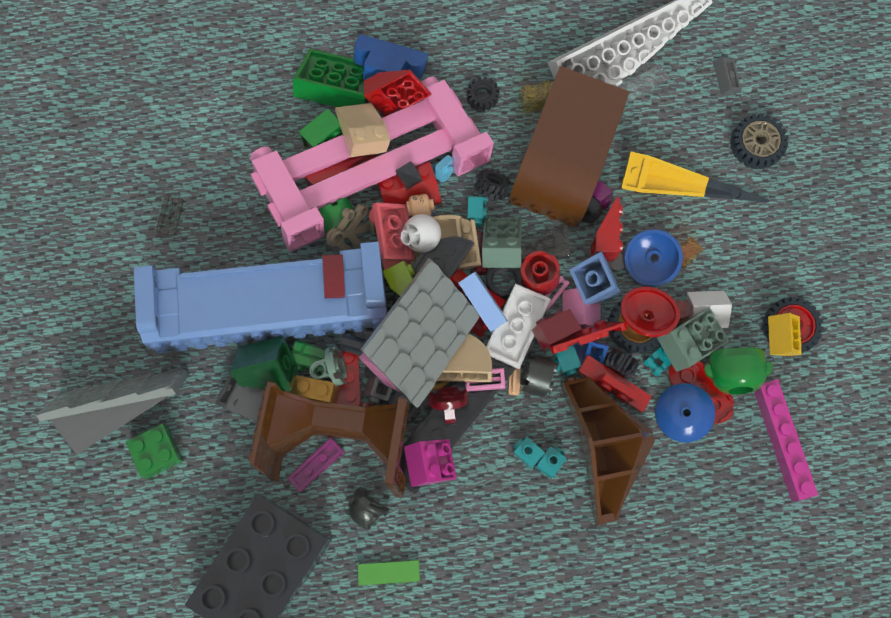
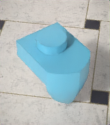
M447 155L438 164H431L437 180L445 182L449 179L454 170V158Z

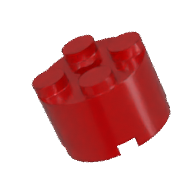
M536 251L527 255L521 265L524 287L541 295L549 294L557 289L560 282V267L556 257L544 251Z

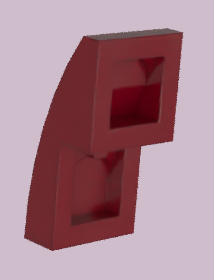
M343 254L322 255L324 299L345 298Z

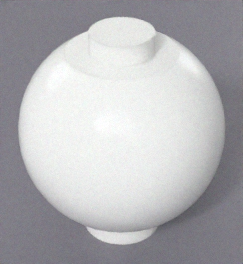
M418 214L411 217L405 223L401 232L402 243L413 251L420 253L433 250L441 239L439 223L433 217L426 214Z

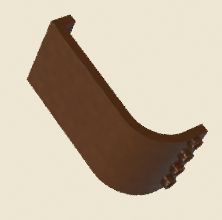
M560 66L527 148L508 202L514 206L529 209L533 213L545 215L551 220L562 221L570 227H578L596 188L630 91Z

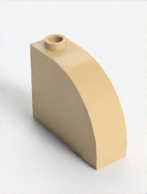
M467 334L466 339L450 359L437 381L491 382L492 360L487 347L476 337Z

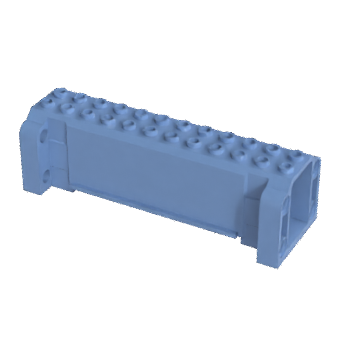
M379 242L360 243L361 249L340 251V255L343 254L345 298L324 299L322 259L184 273L180 268L156 270L152 265L134 267L136 326L142 343L155 351V353H167L170 349H175V351H186L188 347L205 349L207 345L224 347L227 346V343L234 342L236 345H243L247 341L255 340V342L282 335L286 339L289 336L304 338L307 334L323 336L326 335V332L342 334L345 333V330L361 332L365 331V328L371 327L375 330L388 313Z

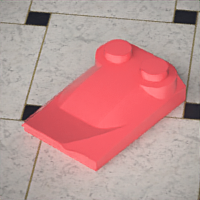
M373 204L369 212V218L376 227L384 270L402 261L408 265L411 261L415 260V254L412 249L401 241V232L405 223L409 220L407 205Z

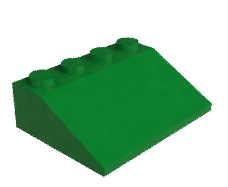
M309 49L293 78V97L335 107L368 104V100L364 97V66L356 64L352 58Z

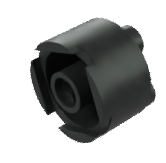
M530 353L527 359L531 361L524 366L520 385L524 386L520 388V391L544 397L547 393H551L554 382L551 380L553 374L557 372L558 363L553 359Z

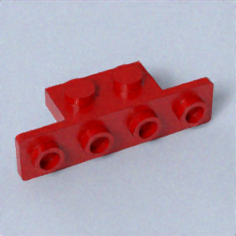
M591 356L585 357L578 370L583 376L590 377L601 389L615 395L618 400L629 404L639 412L645 411L651 395Z

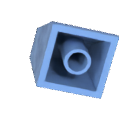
M602 252L569 269L585 305L607 302L622 294L610 265Z

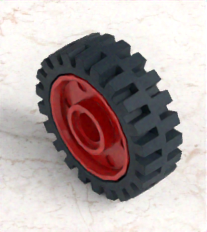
M787 297L779 300L766 311L763 317L762 329H764V337L767 336V342L769 343L768 316L787 313L800 316L801 353H804L813 348L823 335L821 334L824 330V327L821 326L823 319H819L821 316L820 312L816 313L815 310L817 308L814 305L810 306L811 302L809 301L804 302L803 298Z

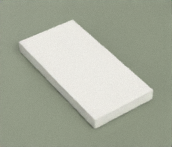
M515 283L502 311L508 321L493 331L486 346L490 356L520 369L534 338L532 329L537 325L536 322L543 318L551 299Z

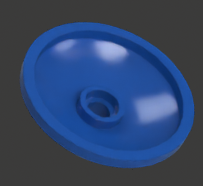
M657 229L646 230L633 237L626 248L624 257L625 266L630 276L638 283L651 287L661 286L673 280L679 273L683 263V253L678 241L671 234ZM653 254L658 256L657 261H652L651 256Z
M687 383L676 384L666 389L658 398L655 406V418L661 431L669 438L679 442H693L704 437L712 428L715 420V407L710 396L700 387ZM684 409H688L690 411L689 416L685 417L683 415Z

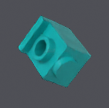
M468 196L467 220H475L476 227L482 226V220L486 218L487 207L483 206H486L487 197Z

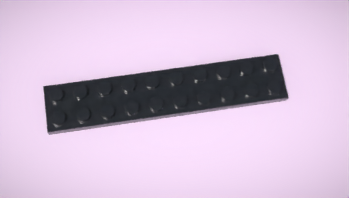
M533 338L531 345L526 353V356L537 344L538 341L535 338ZM491 357L492 369L504 368L506 382L516 368ZM492 374V377H501L500 374ZM455 381L451 387H459V391H463L466 389V383L464 381ZM501 381L470 384V386L501 384ZM500 389L468 392V403L463 407L455 409L456 423L446 424L444 410L433 408L402 446L399 467L407 478L406 488L416 494L422 486L411 487L404 447L419 441L449 439L452 449Z

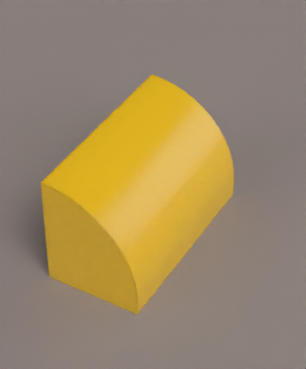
M791 313L768 316L770 355H802L800 316Z

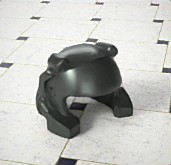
M360 486L355 489L354 496L348 503L349 509H346V514L357 525L363 526L365 530H370V525H374L379 516H386L390 509L384 504L368 497L369 492Z

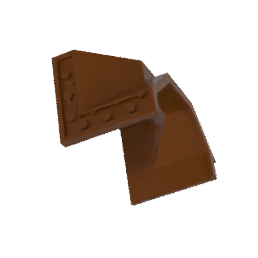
M267 382V387L262 392L257 425L253 433V449L249 452L248 459L250 465L271 481H279L285 454L312 436L322 435L361 440L366 442L387 465L384 482L396 498H403L407 478L399 464L409 409L408 400L398 398V404L371 407L320 402L285 392L276 383Z

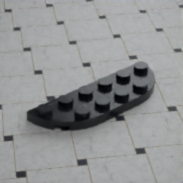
M458 236L440 239V242L433 250L421 253L412 267L415 275L413 277L416 276L427 259H431L439 266L446 277L450 278L457 271L475 243ZM396 292L393 297L392 307L400 297Z

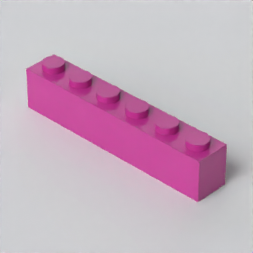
M777 379L766 382L754 394L791 501H800L818 496L779 381Z

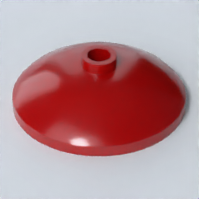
M638 287L629 291L621 302L620 311L624 322L633 331L648 337L667 335L675 329L679 322L680 311L677 303L669 294L660 289Z

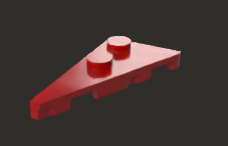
M596 321L594 326L581 328L579 333L550 346L552 354L568 350V347L578 342L580 345L607 337L609 336L608 331L627 330V325L625 322Z

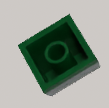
M282 335L239 346L230 368V373L239 386L264 389L267 387V382H273L283 391H292L298 365Z

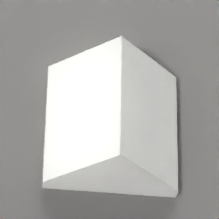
M725 291L686 292L689 319L710 308L721 328L729 327L732 303Z

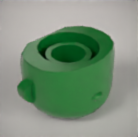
M755 347L726 348L714 351L709 355L708 364L704 367L706 376L711 378L712 383L719 391L733 395L757 391L773 370V364L766 361L764 351Z

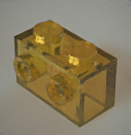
M546 80L540 84H528L520 88L519 101L523 113L544 108L554 81Z

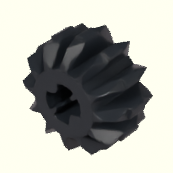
M612 349L605 358L604 365L623 378L631 379L638 370V361L632 355L620 349Z

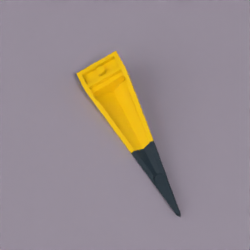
M631 151L621 185L623 189L642 193L769 202L768 199L655 157Z

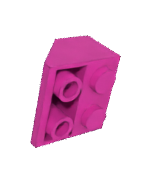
M449 439L419 441L404 447L411 487L457 479Z

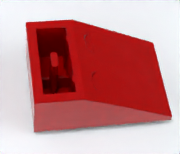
M411 70L379 72L364 80V97L384 117L432 95Z
M620 197L615 199L591 242V257L602 252L608 262H614L619 253L622 252L623 242L620 240V234H622L623 223L620 222V216L622 215L623 205L620 204Z

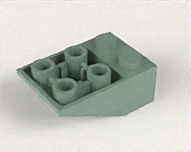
M491 217L484 219L482 243L483 268H521L522 218Z
M710 308L677 325L669 334L657 337L676 372L691 367L729 342Z

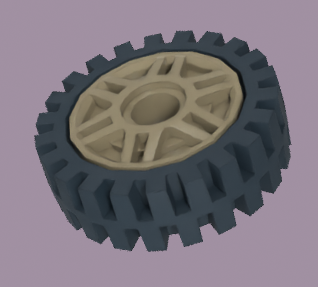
M753 114L750 117H745L736 126L731 135L730 145H732V152H735V158L738 157L740 163L744 162V166H752V169L769 168L776 164L785 154L788 147V135H785L787 132L785 128L781 129L782 123H776V118L770 120V115L763 117V114L758 116Z

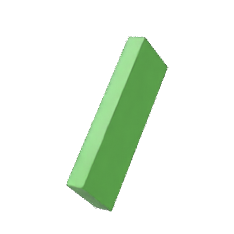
M419 560L358 564L359 585L420 581Z

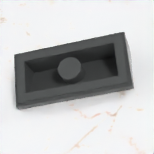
M721 57L713 62L721 95L742 92L734 59Z

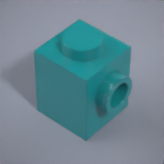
M574 345L568 347V350L553 354L554 361L558 363L557 372L560 371L561 375L566 374L567 377L578 373L577 370L580 368L581 363Z
M528 437L524 441L520 438L513 446L516 449L513 454L530 469L545 454Z
M550 446L535 467L552 479L567 458L563 456L565 453L556 446L554 448Z

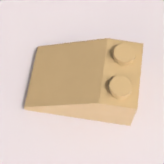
M372 103L335 108L350 157L387 152L391 139L384 121Z

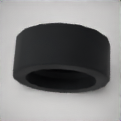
M489 268L486 275V287L501 298H509L513 287L504 291L496 288L493 284V275L497 271L502 269L509 270L515 277V283L521 286L522 275L519 268Z

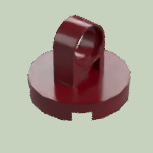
M443 387L437 390V393L433 394L430 392L428 395L430 407L444 410L446 424L456 423L455 409L465 406L469 401L467 390L459 391V387Z

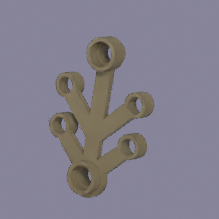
M362 204L356 207L355 212L345 208L342 212L343 219L337 228H332L327 233V244L331 247H338L340 254V251L351 250V246L343 242L344 238H347L352 243V249H361L360 243L364 242L360 241L355 235L366 231L377 234L376 227L370 219L367 223L357 226L362 218L367 215L368 208ZM352 220V222H351L350 225L347 227V229L344 230L345 227L347 226L348 222Z

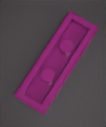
M330 437L287 479L301 493L345 451Z

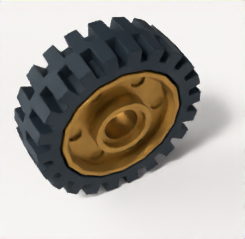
M622 300L612 309L608 322H624L620 311ZM628 325L625 331H609L612 341L626 352L644 353L660 343L657 337L641 335L633 331Z

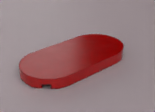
M701 361L677 372L671 364L668 372L671 386L682 383L693 384L703 389L710 396L715 407L714 424H721L732 416L734 411L732 395L723 393L714 386L711 378L706 376L704 372L705 365Z

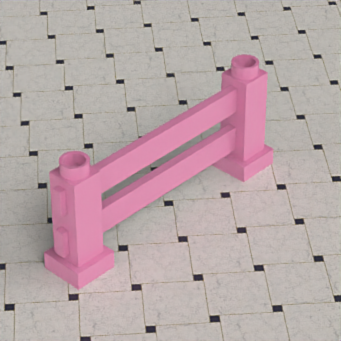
M432 76L422 81L431 92V96L421 100L419 103L383 117L382 120L387 127L391 140L431 122L437 131L300 191L295 181L350 158L344 136L336 137L285 160L281 159L277 150L272 152L270 147H261L250 156L254 170L251 178L261 196L266 195L270 202L268 209L278 227L281 226L283 241L288 251L292 252L325 237L324 219L318 209L395 176V170L412 161L414 166H417L449 151L452 154V158H454V172L458 177L488 163L494 142L487 131L482 134L479 132L472 119L465 113L462 108L463 105L453 89L449 88L446 81L442 80L439 82L436 77Z

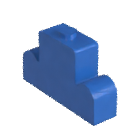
M362 34L358 36L355 42L354 62L364 66V80L379 72L411 70L420 80L427 67L428 53Z

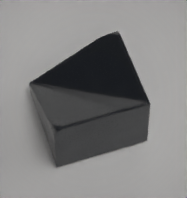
M412 161L395 170L397 178L406 191L422 182V178Z

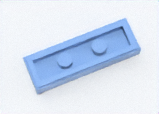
M476 272L459 282V285L490 332L508 321Z

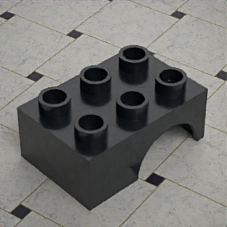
M258 494L185 603V606L203 618H280L294 595L307 581L332 539L266 496Z

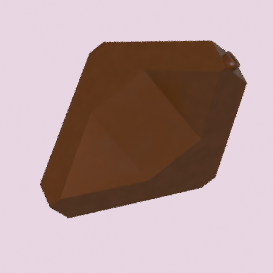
M590 377L565 379L561 389L578 427L589 471L595 525L616 521L655 442L652 429L618 406Z

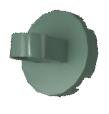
M337 346L326 348L325 359L314 362L310 366V374L318 380L331 378L333 383L339 386L346 384L344 379L347 378V369L344 358H339L337 354L340 352ZM319 365H322L324 372L322 375L317 376L315 370Z

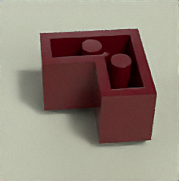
M561 309L553 313L549 319L543 317L538 320L532 332L542 350H545L577 334L581 327L570 309L564 312Z

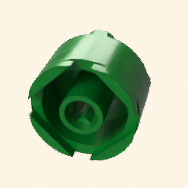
M347 197L318 210L324 219L325 237L332 228H337L343 219L342 212L345 208L353 210Z

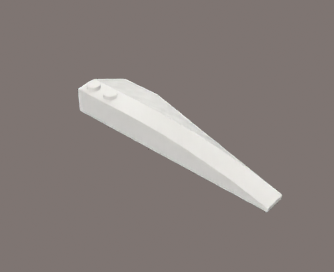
M674 0L549 61L548 65L554 80L559 67L563 66L603 82L615 84L618 87L623 82L622 79L633 74L641 64L650 59L668 40H671L678 31L685 28L694 17H697L713 2L712 0Z

